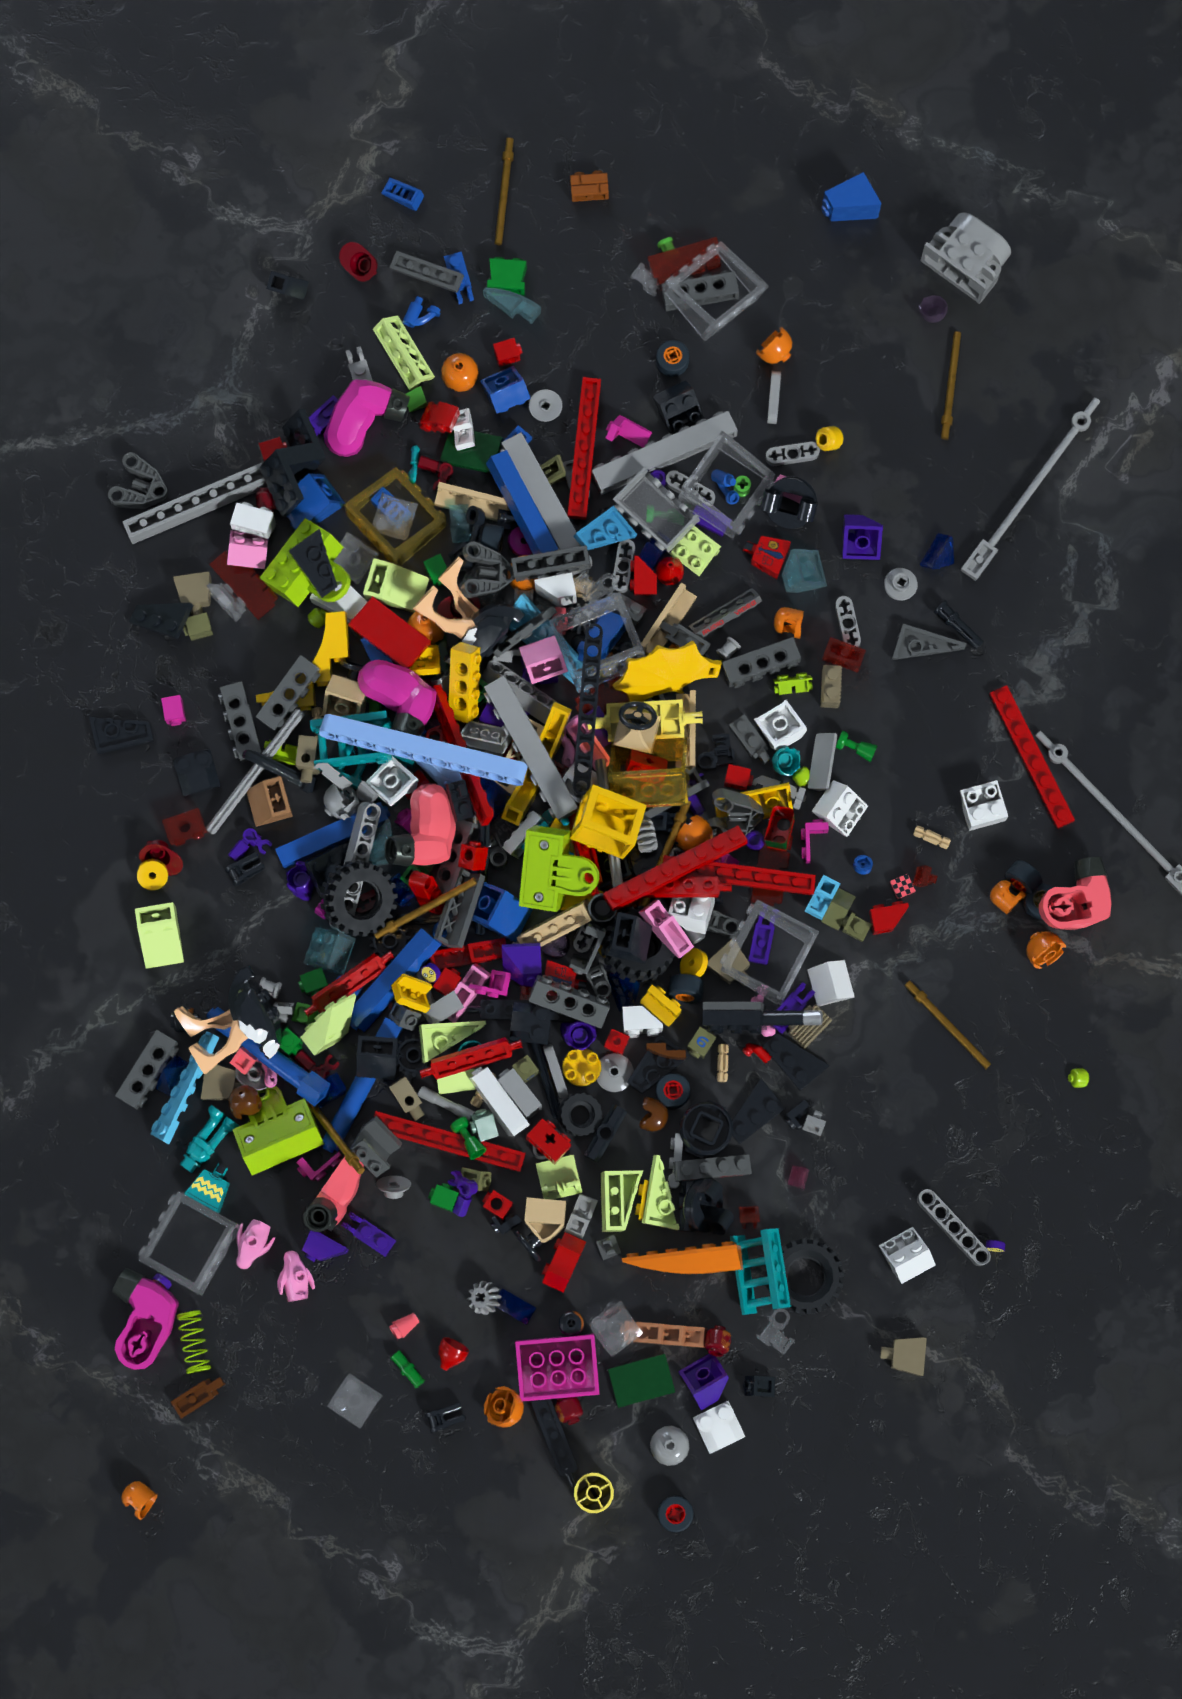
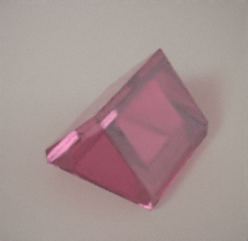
M792 1166L788 1185L804 1189L809 1170L804 1167Z

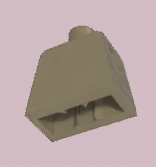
M210 572L173 577L181 603H191L194 605L191 610L192 616L202 614V607L210 606L212 578Z
M299 735L296 767L301 772L300 781L312 783L313 774L320 775L321 772L319 769L314 768V760H320L318 737Z
M733 938L708 960L707 968L729 985L737 980L745 987L752 980L745 972L749 968L750 963Z
M216 1065L215 1068L204 1074L201 1100H229L231 1092L235 1088L243 1086L237 1080L235 1070Z
M405 1076L388 1086L404 1112H410L415 1121L425 1115L419 1106L422 1103ZM408 1096L413 1100L409 1105L405 1101V1098Z
M927 1338L893 1340L892 1348L881 1347L880 1358L890 1359L892 1369L924 1376Z

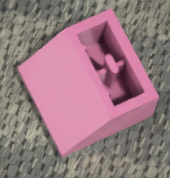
M231 530L227 565L265 569L268 539Z
M555 635L519 647L531 684L568 672Z

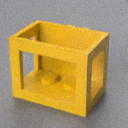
M593 784L581 799L569 839L585 844L586 847L595 848L599 852L603 851L624 859L636 844L647 805Z

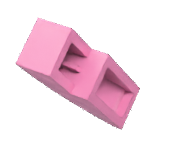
M578 715L568 720L565 729L575 745ZM586 723L581 726V732L584 734L591 732L588 730ZM594 736L592 767L596 771L595 760L604 759L606 767L612 764L613 761L596 736ZM583 742L580 744L579 750L582 753H587L590 750V745L587 742Z
M659 900L652 901L639 911L645 922L652 926V931L678 958H681L694 947L674 916H670Z
M477 963L471 966L463 980L459 982L454 990L464 1008L448 1017L453 1023L459 1020L466 1011L467 1006L477 996L474 993L475 989L468 988L469 984L484 986L491 976V973Z

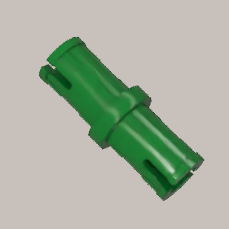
M400 1350L390 1358L399 1367L401 1374L406 1376L414 1385L415 1389L425 1382V1379L414 1368L415 1365L410 1363Z

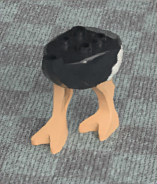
M457 557L438 580L451 591L454 597L455 608L463 618L448 619L434 611L433 602L438 592L434 585L418 601L413 610L434 621L443 631L455 634L459 637L458 643L463 642L480 647L481 659L484 656L488 658L494 652L493 647L497 643L501 644L508 637L506 633L512 620L518 623L525 614L519 607L509 604L487 605L480 610L464 597L457 585V576L464 562L460 557ZM451 649L449 650L448 655H446L443 660L448 664H450Z
M249 965L241 968L233 979L228 996V1011L216 1017L201 1020L192 1015L183 1006L174 1010L177 1019L190 1037L208 1028L225 1030L231 1027L227 1043L215 1054L209 1053L198 1043L189 1047L192 1056L204 1074L215 1068L226 1056L238 1051L242 1043L248 1038L259 1043L260 1052H263L267 1059L273 1057L281 1045L280 1012L276 1006H272L269 1000L271 996L267 989H263L261 985L251 980L255 974Z

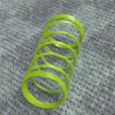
M200 1310L176 1315L178 1320H194L181 1325L178 1328L179 1330H197L180 1338L181 1341H198L183 1347L182 1350L185 1352L202 1351L184 1359L185 1362H202L187 1368V1374L211 1369L210 1365L200 1366L208 1363L210 1360H187L207 1352V1349L184 1350L206 1340L182 1339L204 1330V1328L181 1329L183 1326L202 1320L200 1317L188 1318L200 1315Z

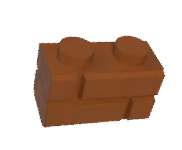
M594 171L592 174L576 172L574 175H570L572 202L609 199L607 173Z

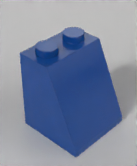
M863 172L825 191L821 210L825 217L828 216L830 221L876 219L879 217L881 201Z
M309 473L298 483L304 499L287 517L290 519L293 529L296 530L305 518L317 525L342 508L346 503L325 475Z
M484 882L472 920L494 933L516 942L533 908L519 906V899L504 889Z

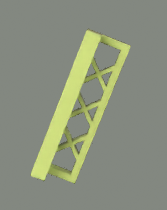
M399 316L382 318L373 328V331L408 389L413 390L421 382L432 380L435 376ZM394 322L398 329L394 328L391 323ZM400 338L404 339L407 345L403 343ZM410 353L415 356L416 360L410 356ZM419 368H420L421 370H423L426 375L423 376V375L421 374Z

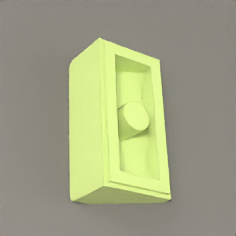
M475 1069L437 1079L439 1094L476 1090L469 1079L473 1076L471 1072Z

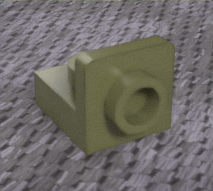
M852 912L850 916H845L841 924L844 926L842 932L863 942L872 924L855 916V913Z
M462 1167V1176L469 1180H474L478 1185V1191L489 1190L491 1172Z

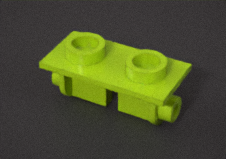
M797 673L795 677L778 675L777 679H773L774 684H777V686H774V692L779 695L791 694L792 686H795L796 693L809 692V690L813 689V685L808 680L813 679L807 673Z
M272 740L265 741V744H264V748H265V749H266V747L269 745V743H270ZM286 744L285 750L281 746L272 759L287 763L288 765H296L298 746Z

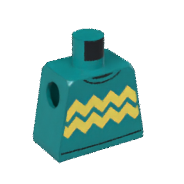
M218 1163L213 1173L204 1169L187 1189L185 1195L219 1213L230 1183L223 1180L228 1168Z

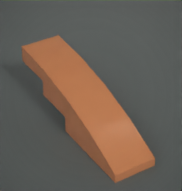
M625 1321L623 1341L705 1348L707 1328Z

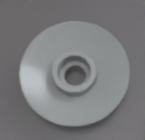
M617 1053L602 1057L600 1059L601 1072L597 1078L598 1084L609 1092H619L629 1086L626 1082L634 1072L629 1059ZM613 1068L618 1070L617 1075L611 1074Z
M255 1062L245 1075L235 1068L236 1078L242 1085L252 1086L257 1091L267 1088L264 1083L265 1071L261 1066L262 1063Z

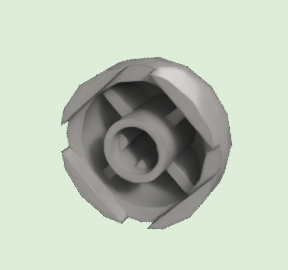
M332 784L324 794L325 812L330 817L334 816L337 819H342L338 814L355 800L354 796L350 797L346 791H342L335 784ZM360 804L354 807L347 815L351 816L356 813Z
M664 1426L658 1429L650 1442V1449L654 1459L660 1464L667 1466L681 1463L688 1455L690 1448L689 1439L680 1428L674 1426Z

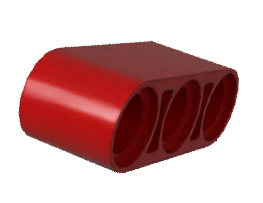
M417 870L411 873L409 886L420 907L442 895L433 876ZM445 902L429 910V912L437 915L442 914Z

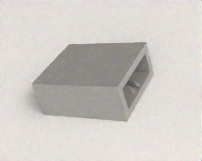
M507 1068L499 1074L498 1082L527 1121L542 1110V1104L514 1068L510 1071Z

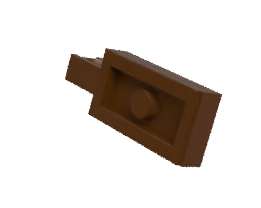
M220 1377L213 1382L210 1379L204 1380L171 1401V1404L182 1419L215 1398L219 1394L217 1389L225 1385Z

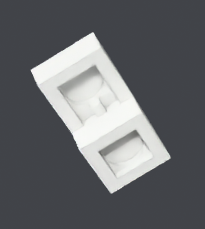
M469 408L459 410L460 415L453 428L457 450L475 446L474 430Z

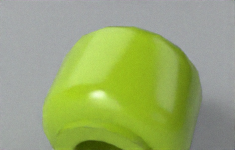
M314 608L308 614V621L315 628H321L325 625L327 612L324 609Z
M803 766L792 775V779L798 786L804 787L808 784L810 770L808 767Z
M1075 1068L1068 1075V1081L1071 1082L1074 1088L1086 1087L1089 1082V1074L1084 1068Z

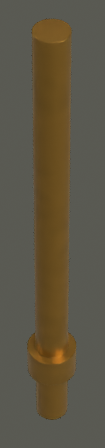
M506 138L505 151L502 157L504 164L495 236L496 245H502L510 168L514 158V153L512 152L513 138Z
M954 332L945 409L944 415L941 418V425H943L941 439L944 440L949 439V430L953 421L951 414L961 332Z
M686 799L683 801L679 813H676L674 817V825L656 866L662 864L664 855L669 856L678 832L687 819L686 814L691 802ZM642 898L640 905L646 907L651 898Z
M473 877L401 918L389 921L384 928L377 930L378 933H375L374 936L376 939H379L389 932L391 934L394 933L400 926L477 885L476 879Z
M911 981L904 985L915 996L914 999L918 1003L921 1002L985 1069L991 1065L927 998L928 995L923 990L920 991Z
M306 1101L310 1110L344 1154L349 1166H353L358 1174H362L365 1169L360 1164L358 1156L351 1152L317 1105L314 1107Z

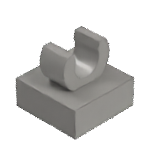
M275 1002L273 1006H276L280 1012V1023H287L288 1014L292 1015L294 1012V1003Z
M815 1110L813 1116L807 1115L802 1130L821 1136L826 1121L821 1120L823 1112Z

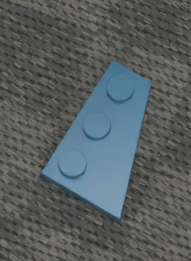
M612 506L578 531L573 537L581 546L587 545L588 550L635 538L638 534L618 510Z

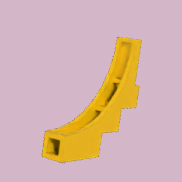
M345 611L326 613L322 644L312 661L321 669L319 671L321 675L315 682L317 687L328 686V682H330L332 677L331 659H334V662H346L345 658H350L347 613ZM304 673L296 679L299 684L304 683L306 680ZM313 682L308 686V689H310L308 694L304 698L300 697L296 703L298 704L297 708H300L301 711L311 710V707L316 706L315 683ZM288 689L285 692L287 699H292L295 695L293 689ZM274 691L256 695V703H261L264 706Z
M554 702L540 736L551 759L554 758L561 746L564 731L572 709L557 702ZM529 768L526 771L523 785L516 786L506 803L501 817L517 826L520 825L533 804L539 789V785L535 786L530 778L532 773Z

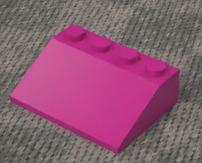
M594 1334L515 1341L519 1392L522 1402L600 1395Z

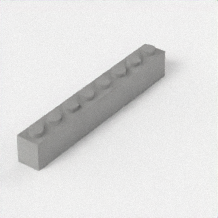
M720 411L708 420H699L692 427L685 426L681 428L676 434H667L660 441H651L639 450L638 448L632 449L623 457H614L607 464L601 463L596 465L592 470V478L600 495H603L628 484L643 467L647 468L649 473L654 470L663 469L736 437L738 430L729 411L724 413Z
M522 432L501 442L502 449L500 452L508 451L558 550L581 546L573 537L577 532ZM589 555L590 564H591V566H592V559H591V557H590V555ZM583 570L572 572V576Z
M262 463L122 521L132 544L260 491V488L268 487L261 474L260 466Z
M502 676L484 686L486 690L484 695L489 703L492 702L495 706L494 714L498 720H503L505 725L502 728L507 736L511 735L514 742L511 744L516 753L520 751L523 756L520 760L530 769L532 773L530 778L534 785H539L541 789L539 794L544 803L548 801L551 807L548 810L552 818H557L561 822L563 819L578 812V805L507 678Z

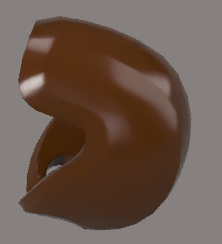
M243 1085L231 1092L228 1105L233 1116L242 1120L241 1114L250 1116L258 1113L262 1107V1100L255 1088Z
M644 1097L643 1108L649 1112L641 1119L639 1127L646 1131H659L668 1120V1110L660 1101Z

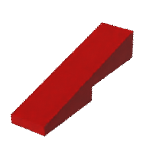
M505 938L470 943L463 946V948L436 950L429 958L428 963L435 964L440 971H443L445 967L448 969L451 967L458 968L502 959V944H506Z

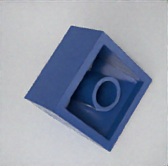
M514 366L480 380L483 390L496 413L506 412L509 408L521 405L526 400L531 399L524 379Z

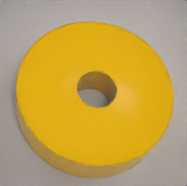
M148 859L140 864L137 871V880L143 888L158 890L166 884L168 869L162 861ZM154 872L156 876L151 877L149 873Z
M692 948L688 951L680 962L681 974H691L700 978L708 965L707 954L697 948Z

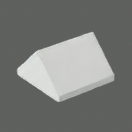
M845 960L825 962L807 969L812 990L815 991L814 997L818 1007L854 998Z

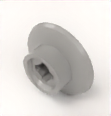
M539 390L532 395L529 401L530 413L540 421L554 420L562 411V400L552 390ZM544 404L549 406L547 410L542 408Z
M893 569L885 577V591L895 600H907L917 591V578L908 569ZM902 580L905 584L901 586L897 582Z
M386 1176L380 1178L376 1182V1186L384 1192L385 1197L397 1199L401 1198L403 1192L410 1188L411 1181L402 1176Z

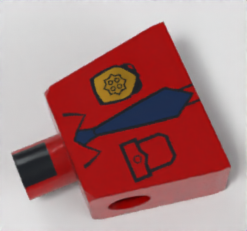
M761 536L758 545L747 541L743 551L753 555L751 565L778 579L791 542Z
M547 960L545 975L553 978V981L559 983L566 982L577 990H586L587 981L576 979L577 973L573 972L572 968ZM550 990L547 992V994L549 996H555L557 992L554 990Z

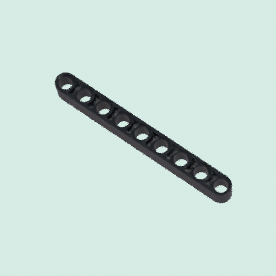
M596 623L587 626L584 640L573 789L579 795H585L591 785L603 629ZM592 626L597 627L600 631L596 638L589 635L588 631ZM589 646L597 647L598 654L595 657H590L587 654ZM589 665L596 667V674L593 676H588L585 672L586 667ZM588 684L593 685L595 688V692L592 695L584 693V687ZM589 703L593 706V712L586 715L583 713L582 708L585 704ZM584 723H589L592 726V730L588 734L581 732V726ZM583 742H587L590 745V750L587 753H582L579 750V746ZM582 761L588 763L589 768L586 772L578 770L577 766ZM585 781L587 783L586 790L578 791L576 789L577 782Z

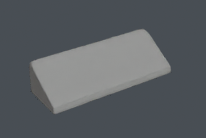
M836 733L816 734L808 781L809 789L819 792L829 789L837 741Z

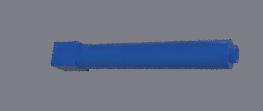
M219 1007L212 1008L206 1017L210 1019L225 1011ZM231 1027L225 1030L215 1028L229 1038ZM249 1038L240 1046L246 1048L258 1058L257 1060L297 1088L296 1093L305 1098L314 1107L326 1097L331 1084L314 1071L308 1073L278 1050L273 1057L267 1059L264 1053L260 1052L259 1043Z
M385 1017L375 1037L399 1039L404 1028L399 1027L392 1020ZM355 1076L336 1112L331 1125L343 1141L376 1080L375 1078ZM326 1131L323 1137L324 1146L322 1148L330 1153H333L334 1150L338 1152L339 1147Z

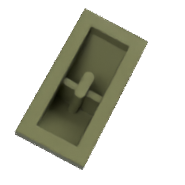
M556 455L540 466L550 485L566 480V471L560 455Z
M838 888L821 922L838 931L855 896Z

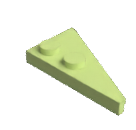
M486 1021L419 1025L422 1062H428L486 1025Z
M654 1155L642 1223L679 1230V1224L676 1223L673 1212L675 1208L671 1201L672 1196L669 1184L665 1181L663 1173L664 1165L660 1156Z

